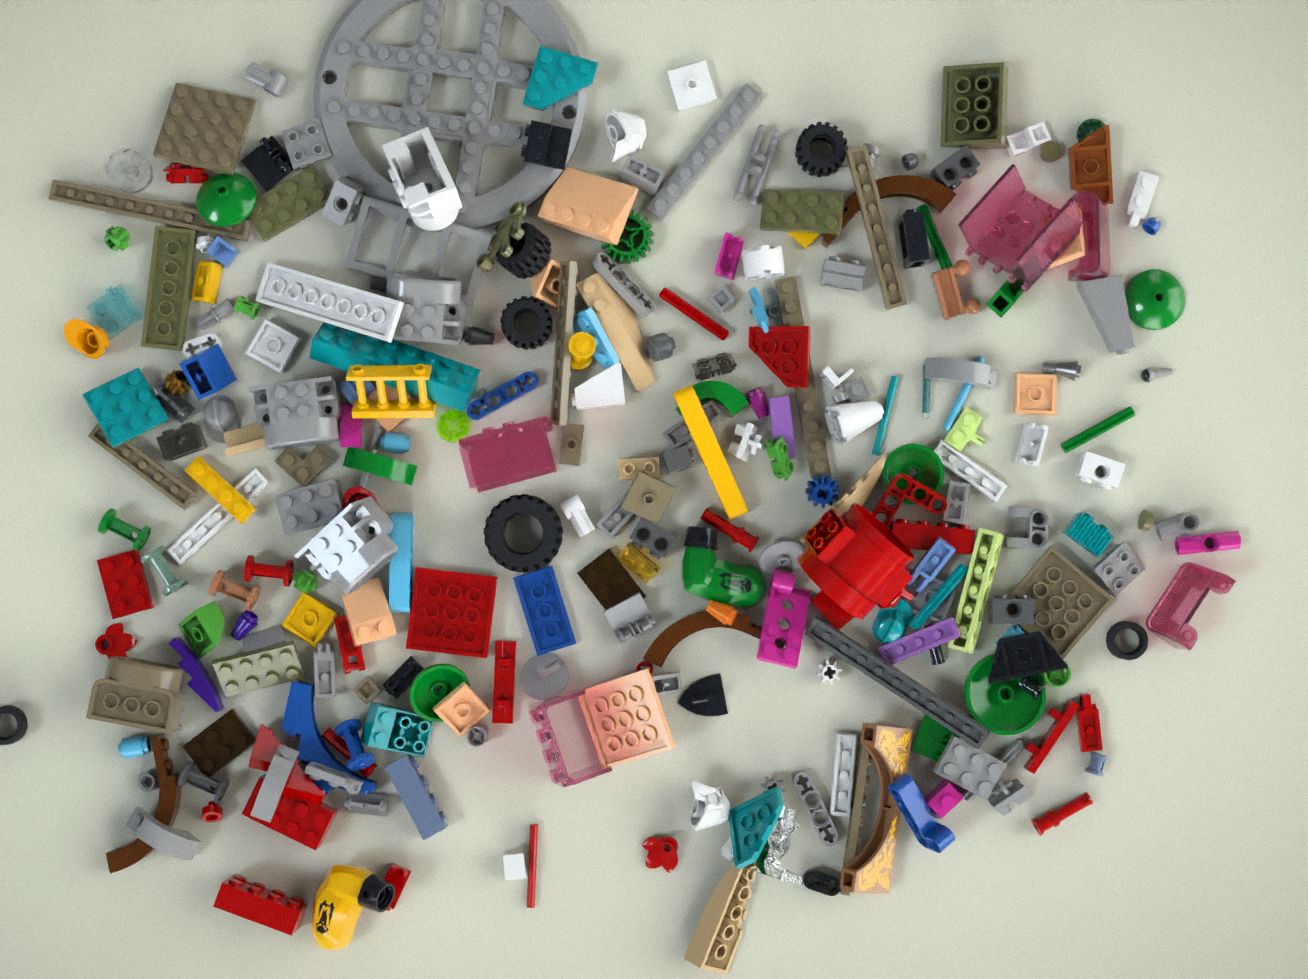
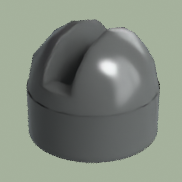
M913 153L902 156V164L905 170L909 171L918 166V156Z

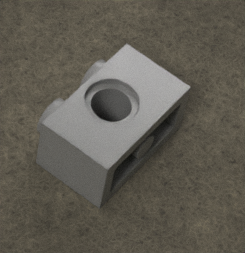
M344 176L336 179L321 215L342 227L352 223L357 214L355 212L356 207L362 202L364 196L362 193L365 188ZM342 198L347 201V207L343 205Z

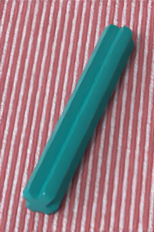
M959 564L909 622V625L914 630L921 628L967 574L968 568L965 565Z

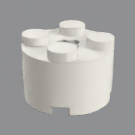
M770 245L758 246L756 251L753 249L742 250L745 280L770 279L785 274L782 246L770 247Z

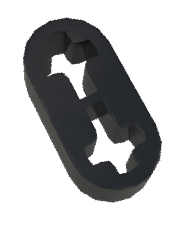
M813 869L805 871L802 875L803 884L810 890L828 896H835L841 890L839 888L840 882L834 876ZM814 874L815 879L819 880L820 883L812 882V884H809L806 878ZM831 881H834L837 887L836 889L832 888L831 891H828V887L823 885V882L830 884Z

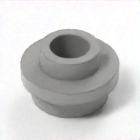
M153 771L143 772L138 779L139 787L146 792L155 790L159 785L158 775ZM148 777L152 779L151 785L146 782Z

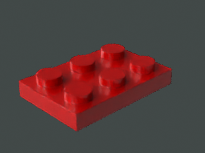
M131 550L97 560L112 619L154 608L139 551Z

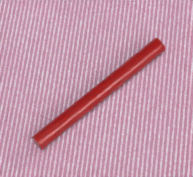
M530 824L527 908H535L538 824Z

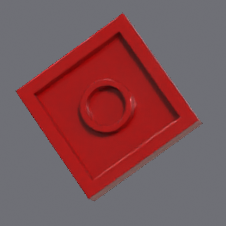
M822 590L810 600L828 622L838 630L854 617Z

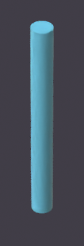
M977 356L975 362L983 363L985 358ZM964 383L942 427L944 430L950 432L972 384Z

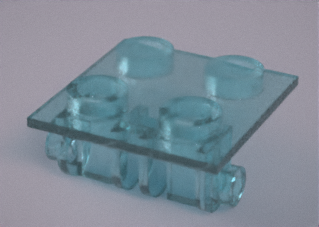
M121 284L115 288L113 286L108 287L106 294L87 306V309L98 325L107 333L109 340L143 318Z

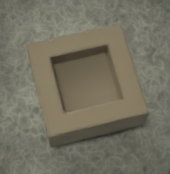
M369 675L352 689L366 705L382 691Z

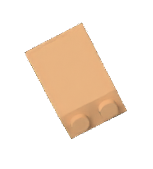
M379 577L369 579L365 584L348 595H343L340 592L354 647L397 635Z

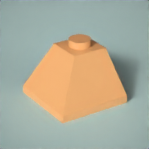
M549 258L545 263V267H542L538 274L535 273L530 278V284L534 297L557 309L560 264Z

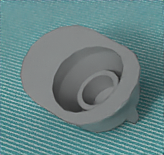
M225 395L213 396L206 402L204 406V419L207 432L214 441L226 443L223 434L239 429L234 402Z

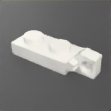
M1141 170L1138 172L1126 207V214L1130 215L1127 226L1135 228L1138 226L1140 219H1145L1159 176Z

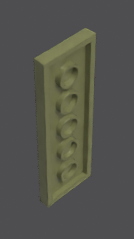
M155 226L141 340L142 347L182 351L185 341L196 249V230Z

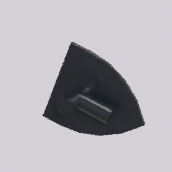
M710 675L691 684L683 693L678 703L686 710L697 715L720 716L728 714L721 675Z

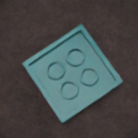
M139 367L82 394L83 399L112 448L169 421V417L154 395Z

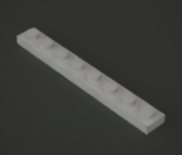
M747 83L743 86L648 204L646 210L660 221H663L761 99L762 95Z

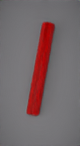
M664 287L660 292V298L719 339L724 341L729 335L727 329L669 289Z

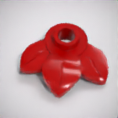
M116 623L110 625L105 634L97 638L95 647L100 654L107 655L108 659L112 656L127 657L126 651H129L136 645L137 639L131 634L123 633V624ZM105 641H108L110 644L108 648L104 647Z
M653 836L647 838L642 843L643 848L649 851L645 859L646 867L655 869L663 866L668 873L676 868L678 864V856L676 854L678 842L674 837L664 836L658 838ZM664 845H670L671 849H666Z

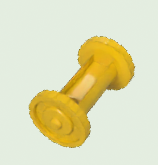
M575 333L569 340L568 348L573 355L570 368L581 371L588 368L592 363V355L595 352L596 343L589 333Z

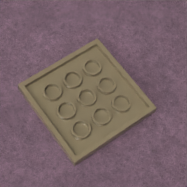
M176 83L153 156L158 159L234 175L255 108V100Z
M1053 546L1048 547L1007 596V599H1015V595H1028V599H1034V624L1018 625L1027 633L1040 631L1062 659L1066 657L1114 600ZM1011 603L1007 606V612L1010 615L1014 614L1016 607Z

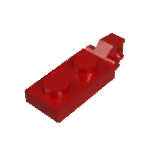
M1079 694L1080 707L1076 711L1080 751L1103 750L1099 711L1096 708V704H1091L1090 694Z

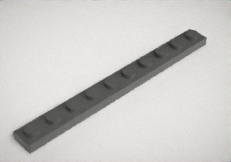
M818 616L813 619L804 633L977 749L981 747L990 734L991 730Z

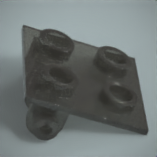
M719 353L715 358L711 359L701 358L692 364L696 380L700 379L701 381L709 379L710 373L712 378L714 377V372H717L718 376H720V371L722 375L731 373L735 366H737L731 353Z

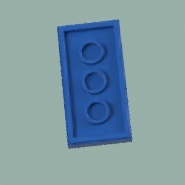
M553 566L514 577V583L537 656L577 644Z

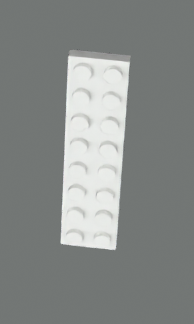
M268 262L255 301L390 343L392 342L404 305L403 302Z

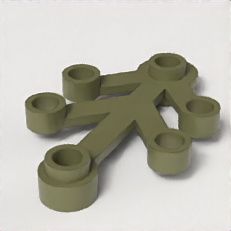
M515 202L509 209V216L496 224L494 230L497 234L492 237L489 254L483 253L476 261L477 268L489 272L494 266L493 258L501 245L500 254L508 258L513 253L514 248L510 246V237L512 236L516 240H520L525 233L521 228V220L527 214L526 204Z

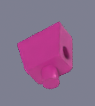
M944 778L924 799L934 817L943 818L963 799V795L955 783Z

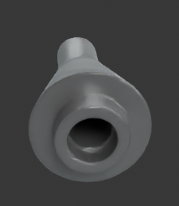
M1078 361L1057 364L1043 362L1042 370L1055 372L1075 381V377H1080L1081 365H1078Z

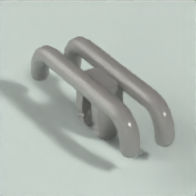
M762 124L757 128L733 195V199L739 201L743 195L749 175L757 177L748 201L750 206H755L781 136V132L775 130L765 156L759 154L758 150L766 129Z

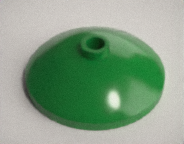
M220 173L209 178L200 187L196 196V207L201 217L206 222L221 227L232 226L245 220L252 213L257 202V192L253 183L239 173H234V175Z
M1155 269L1141 272L1131 279L1125 289L1129 318L1136 325L1144 329L1160 330L1167 328L1179 319L1184 310V290L1180 282L1168 272ZM1156 294H1159L1161 296L1160 301L1156 300Z
M917 443L905 444L893 450L888 455L882 469V479L885 488L893 476L901 472L936 492H939L944 481V467L939 456L931 448ZM912 468L915 469L916 474L910 475L908 473L909 470ZM904 478L896 481V486L899 488H903L907 484V480ZM921 488L914 491L916 498H921L925 494V490ZM906 497L902 501V503L905 504H916L915 502L911 501Z
M435 664L425 668L414 678L410 686L409 699L412 708L425 720L443 722L434 712L433 707L462 682H465L471 688L467 676L461 669L450 664ZM436 685H441L439 689H434Z

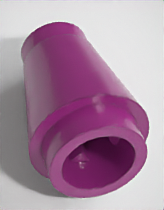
M761 387L748 391L746 393V400L758 419L768 416L765 391H762Z

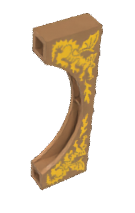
M863 723L860 743L872 756L878 771L880 807L875 827L865 847L850 863L842 867L839 888L852 893L890 894L901 811L892 797L888 786L901 774H907L913 729L895 725Z

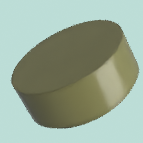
M1047 141L1040 148V157L1045 162H1054L1061 155V147L1055 141Z
M1141 511L1138 519V528L1140 530L1148 531L1152 527L1154 521L1152 511Z

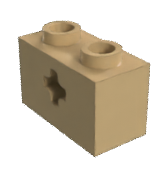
M659 457L618 459L619 481L634 480L639 470L660 479Z

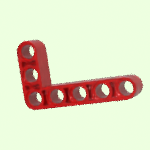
M901 472L893 476L871 514L874 516L878 513L886 515V519L882 523L887 527L905 497L934 514L943 513L947 508V502L940 493ZM900 478L907 480V484L903 488L896 486V481ZM921 488L925 490L923 497L916 498L914 496L916 489ZM888 496H895L896 503L887 505L885 499ZM941 499L943 501L940 508H933L931 505L933 500Z

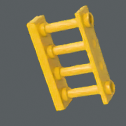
M432 365L349 366L346 381H355L358 400L354 401L352 408V418H434L437 402L428 399L425 380L430 379ZM384 380H396L399 400L387 399ZM405 380H417L419 399H407ZM364 381H376L379 400L366 399Z

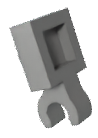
M860 377L843 385L844 392L832 398L835 404H839L849 399L850 403H855L870 396V393L863 378Z

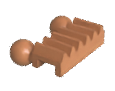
M959 260L953 267L933 272L930 275L936 289L935 293L938 296L937 300L940 304L941 314L945 320H949L951 317L959 314H976L981 309V303L976 298H970L966 301L965 305L962 304L955 274L965 276L969 273L970 264L966 260Z

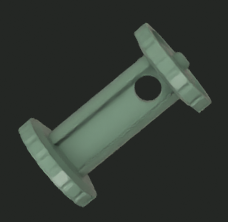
M162 545L147 553L140 560L142 564L151 561L167 585V588L162 592L165 597L178 591L188 581L186 578L176 579L161 556L166 550L165 546Z

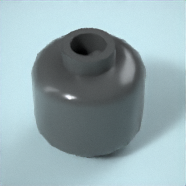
M666 333L649 336L646 343H644L645 354L653 361L670 358L673 354V349L676 347L674 339Z

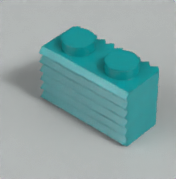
M1086 512L1076 513L1062 533L1093 556L1099 557L1113 539V536L1110 535L1111 530L1102 524L1099 526L1094 523V518Z

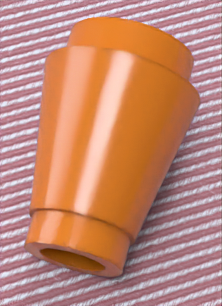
M710 600L706 607V611L724 625L728 624L731 626L738 613L734 606Z

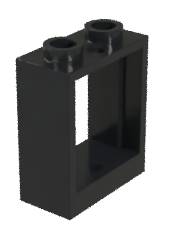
M909 209L898 220L904 269L924 267L930 260L924 212L917 211V209Z

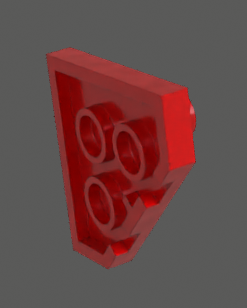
M769 326L767 333H764L761 327H749L748 347L787 388H809L810 327Z

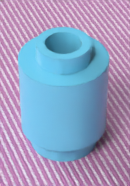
M386 432L385 436H381L380 448H384V452L404 454V452H409L410 436H406L403 433Z
M143 735L123 738L118 745L119 753L125 759L144 756L146 753L151 752L150 738Z

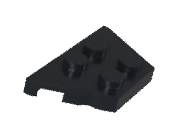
M1040 631L998 639L988 677V684L1068 669V664L1064 662Z

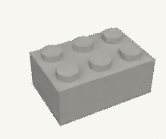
M330 479L274 495L285 535H293L328 525L344 510L343 496L337 479Z

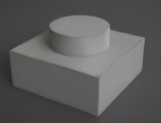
M723 284L707 298L720 314L736 300Z

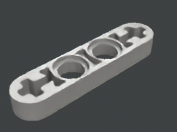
M599 252L593 258V267L640 316L647 317L655 309L653 301L607 253Z
M798 771L793 776V784L821 842L826 846H834L839 838L836 828L812 778L807 772ZM800 775L808 778L805 781L808 788L810 786L813 787V789L806 790L803 794L800 792L804 790L802 784H797ZM810 793L815 794L817 797V801L813 805H809L805 801V797ZM823 812L826 819L823 823L815 822L814 816L816 813ZM828 823L831 825L827 826L829 833H834L832 836L833 840L830 842L828 839H823L826 836L824 830H818V828L825 827Z

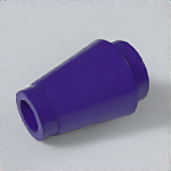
M248 610L241 612L230 635L234 639L241 641L243 637L258 625V616Z

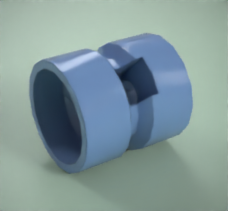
M345 379L338 386L349 402L354 405V401L358 400L355 381H346ZM364 381L365 393L368 396L377 388L372 381Z

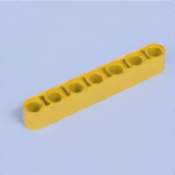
M688 385L673 392L675 401L729 520L747 513L746 504L693 386Z

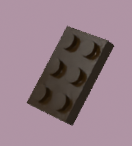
M610 548L577 573L605 610L639 592L643 599L647 597Z
M231 709L182 747L199 770L211 777L252 746L256 738L236 711Z

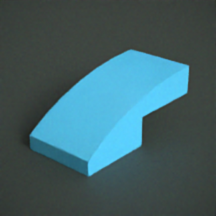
M753 287L748 290L751 301L755 305L751 310L756 322L764 333H767L769 331L767 313L759 292Z

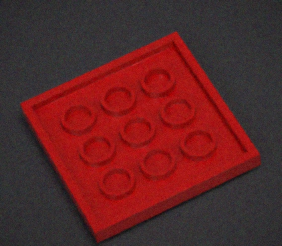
M416 567L406 649L488 658L498 577Z

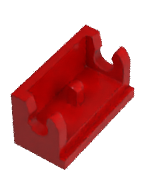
M395 863L390 865L384 877L385 880L395 887V895L387 911L395 908L411 873L410 870Z

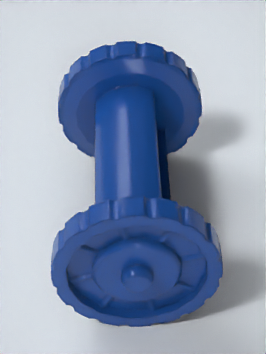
M359 719L346 720L335 728L337 736H344L351 759L347 762V767L350 771L362 770L374 762L373 755L365 753L358 731L362 728V723Z

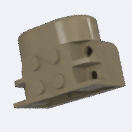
M112 656L108 659L105 678L96 680L92 686L86 718L168 734L181 730L182 725H179L178 722L180 712H183L184 708L182 707L183 695L180 692L183 670L177 666L153 661Z

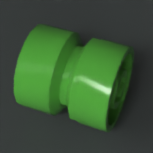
M1068 666V669L1044 673L1041 676L1046 685L1062 687L1069 682L1071 670Z

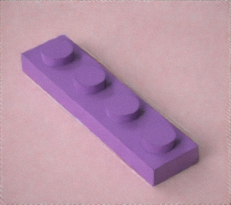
M951 617L878 648V651L883 660L893 665L959 638L961 633L954 617Z

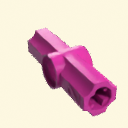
M1238 531L1176 537L1174 544L1177 555L1240 549L1241 536ZM1206 538L1211 540L1209 548H1206L1204 545Z

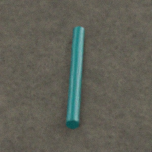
M891 376L883 407L884 415H882V420L879 423L872 455L880 456L899 381L897 376Z

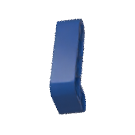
M901 774L888 786L892 797L922 846L941 853L955 840L953 832L936 821L917 785L908 774Z

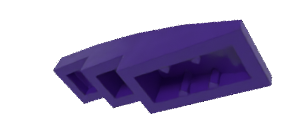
M180 637L173 638L169 645L183 657L178 665L192 677L187 685L215 712L222 711L224 706L217 688L203 664Z

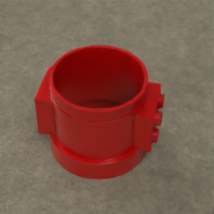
M855 502L843 514H840L833 507L824 513L819 522L807 532L804 539L808 546L797 557V562L803 571L827 596L848 613L861 620L877 604L885 608L913 579L906 569V565L915 558L912 552L879 519Z

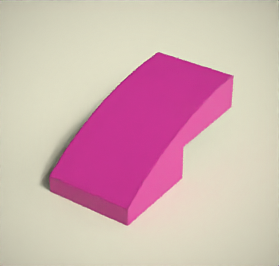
M343 404L340 447L361 448L363 418H352L353 405Z

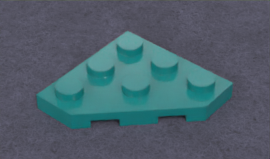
M540 46L522 103L523 106L544 111L549 106L572 96L582 88H587L594 82L599 65L598 62Z
M775 787L729 810L728 820L735 867L741 869L757 861L784 809L781 789Z

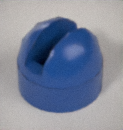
M1156 217L1148 218L1142 225L1144 231L1150 235H1155L1161 227V222H1157L1155 220Z

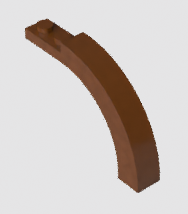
M896 175L876 180L880 200L890 197L912 198L928 204L940 214L956 196V193L948 187L919 176ZM856 191L845 200V213H843L841 231L860 211ZM822 234L821 244L827 248L837 235Z
M707 611L694 613L679 619L662 631L652 642L643 659L662 668L672 649L684 638L697 631L717 627L731 628L760 639L762 627L755 623L752 624V627L749 626L751 617L741 613H737L731 626L728 624L724 625ZM781 639L775 640V645L782 649L785 645L784 641Z
M164 734L150 737L159 779V802L154 818L172 828L180 807L182 787L177 785L180 772L172 774L171 771L173 770V762L168 756V739L165 738ZM137 838L125 847L107 852L109 872H117L137 863L152 853L155 848Z

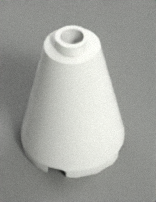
M876 401L830 405L826 407L828 412L825 413V420L830 435L835 434L837 439L834 441L841 445L882 420L884 409Z

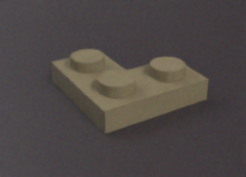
M318 445L304 459L288 446L275 462L300 486L305 487L309 486L333 459Z

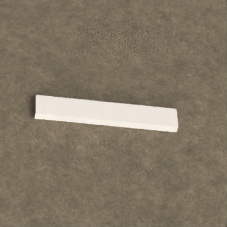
M256 467L234 488L250 502L271 482ZM215 504L166 550L167 553L178 565H182L225 526L233 516L221 504Z

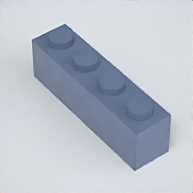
M407 754L387 765L385 769L422 839L425 840L444 830L448 826L446 823L448 818L443 810L440 812L437 806L439 802L433 792L430 793L427 788L429 785L428 780L424 774L421 775L417 769L419 764L416 758Z

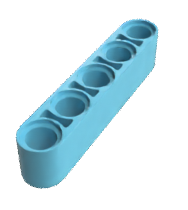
M392 513L393 530L390 533V538L395 542L399 550L390 560L389 608L391 613H410L412 603L413 513Z

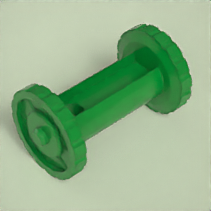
M113 508L104 514L98 527V532L101 534H105L109 530L133 542V550L137 552L145 546L151 533V528L148 526L140 530L117 518L116 510ZM133 532H136V533H137V537H136V538H134V537L132 536V533H133Z

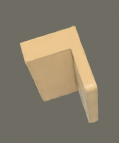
M258 423L223 434L227 448L224 449L226 457L265 447L263 427Z

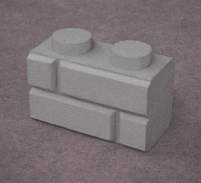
M830 256L829 259L824 260L820 285L860 292L866 265H861V261L849 260L848 263L841 261L839 257Z

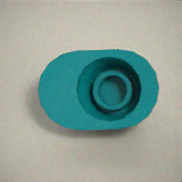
M899 599L894 609L891 607L886 609L880 608L872 625V632L875 638L886 644L902 638L912 618L910 605L905 600Z

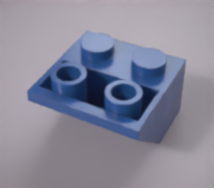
M218 343L181 360L179 363L198 400L221 390L237 380Z

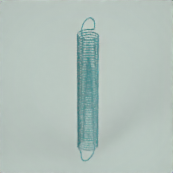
M923 362V376H924V373H925V366H926V365H924V362ZM930 385L929 392L926 386L923 389L922 413H930Z

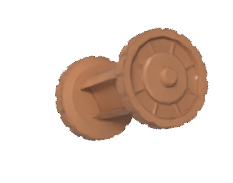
M218 570L210 584L209 595L215 596L217 592L245 602V609L251 611L259 597L261 586L256 584L250 589L225 579V572ZM222 583L227 585V589L222 588Z

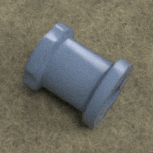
M1091 751V760L1085 771L1103 777L1102 770L1105 761L1109 757Z

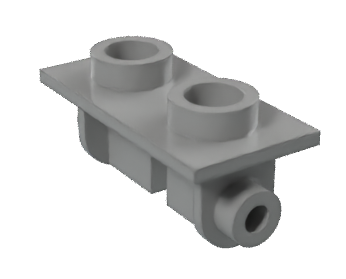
M348 793L344 804L346 807L345 811L386 817L389 796Z

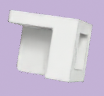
M504 853L505 881L525 879L527 877V867H525L524 854Z

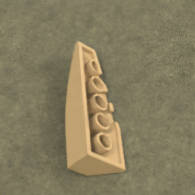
M599 272L576 284V288L587 307H592L620 359L619 362L637 392L655 383L649 359L645 354L644 342L634 309Z
M885 454L882 455L831 507L840 514H843L849 510L854 502L863 506L882 472L887 456ZM821 517L809 529L814 527L819 522ZM809 529L797 540L805 548L808 546V543L804 537Z
M756 862L741 869L735 867L733 863L710 897L698 921L684 956L685 960L701 969L727 975L742 937L743 929H741L742 919H746L747 916L745 906L747 899L751 898L750 884L755 880Z

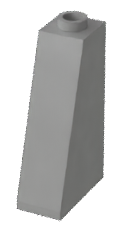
M1122 275L1083 281L1077 284V289L1109 352H1116L1117 355L1129 353V349L1135 347Z

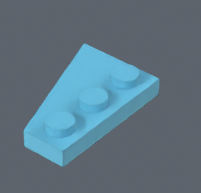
M592 307L575 313L573 319L574 333L586 332L595 339L596 349L593 356L603 368L618 363L620 359Z

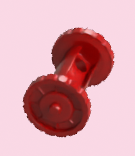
M248 555L244 567L245 582H251L253 575L283 579L285 587H289L293 578V560H287L285 566L255 563L254 556Z

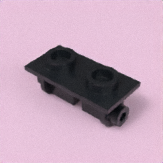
M410 656L383 684L386 688L385 691L398 699L424 668Z

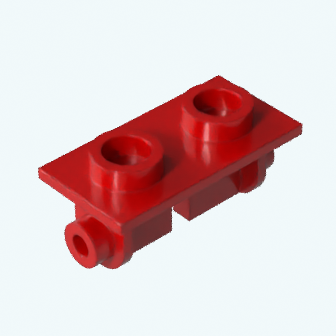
M174 162L163 169V171H169L166 174V181L171 184L186 183L185 176L189 177V183L203 184L208 180V174L204 173L206 169L182 166V164Z

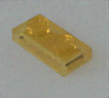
M631 542L616 556L617 559L645 583H648L660 570L659 566Z

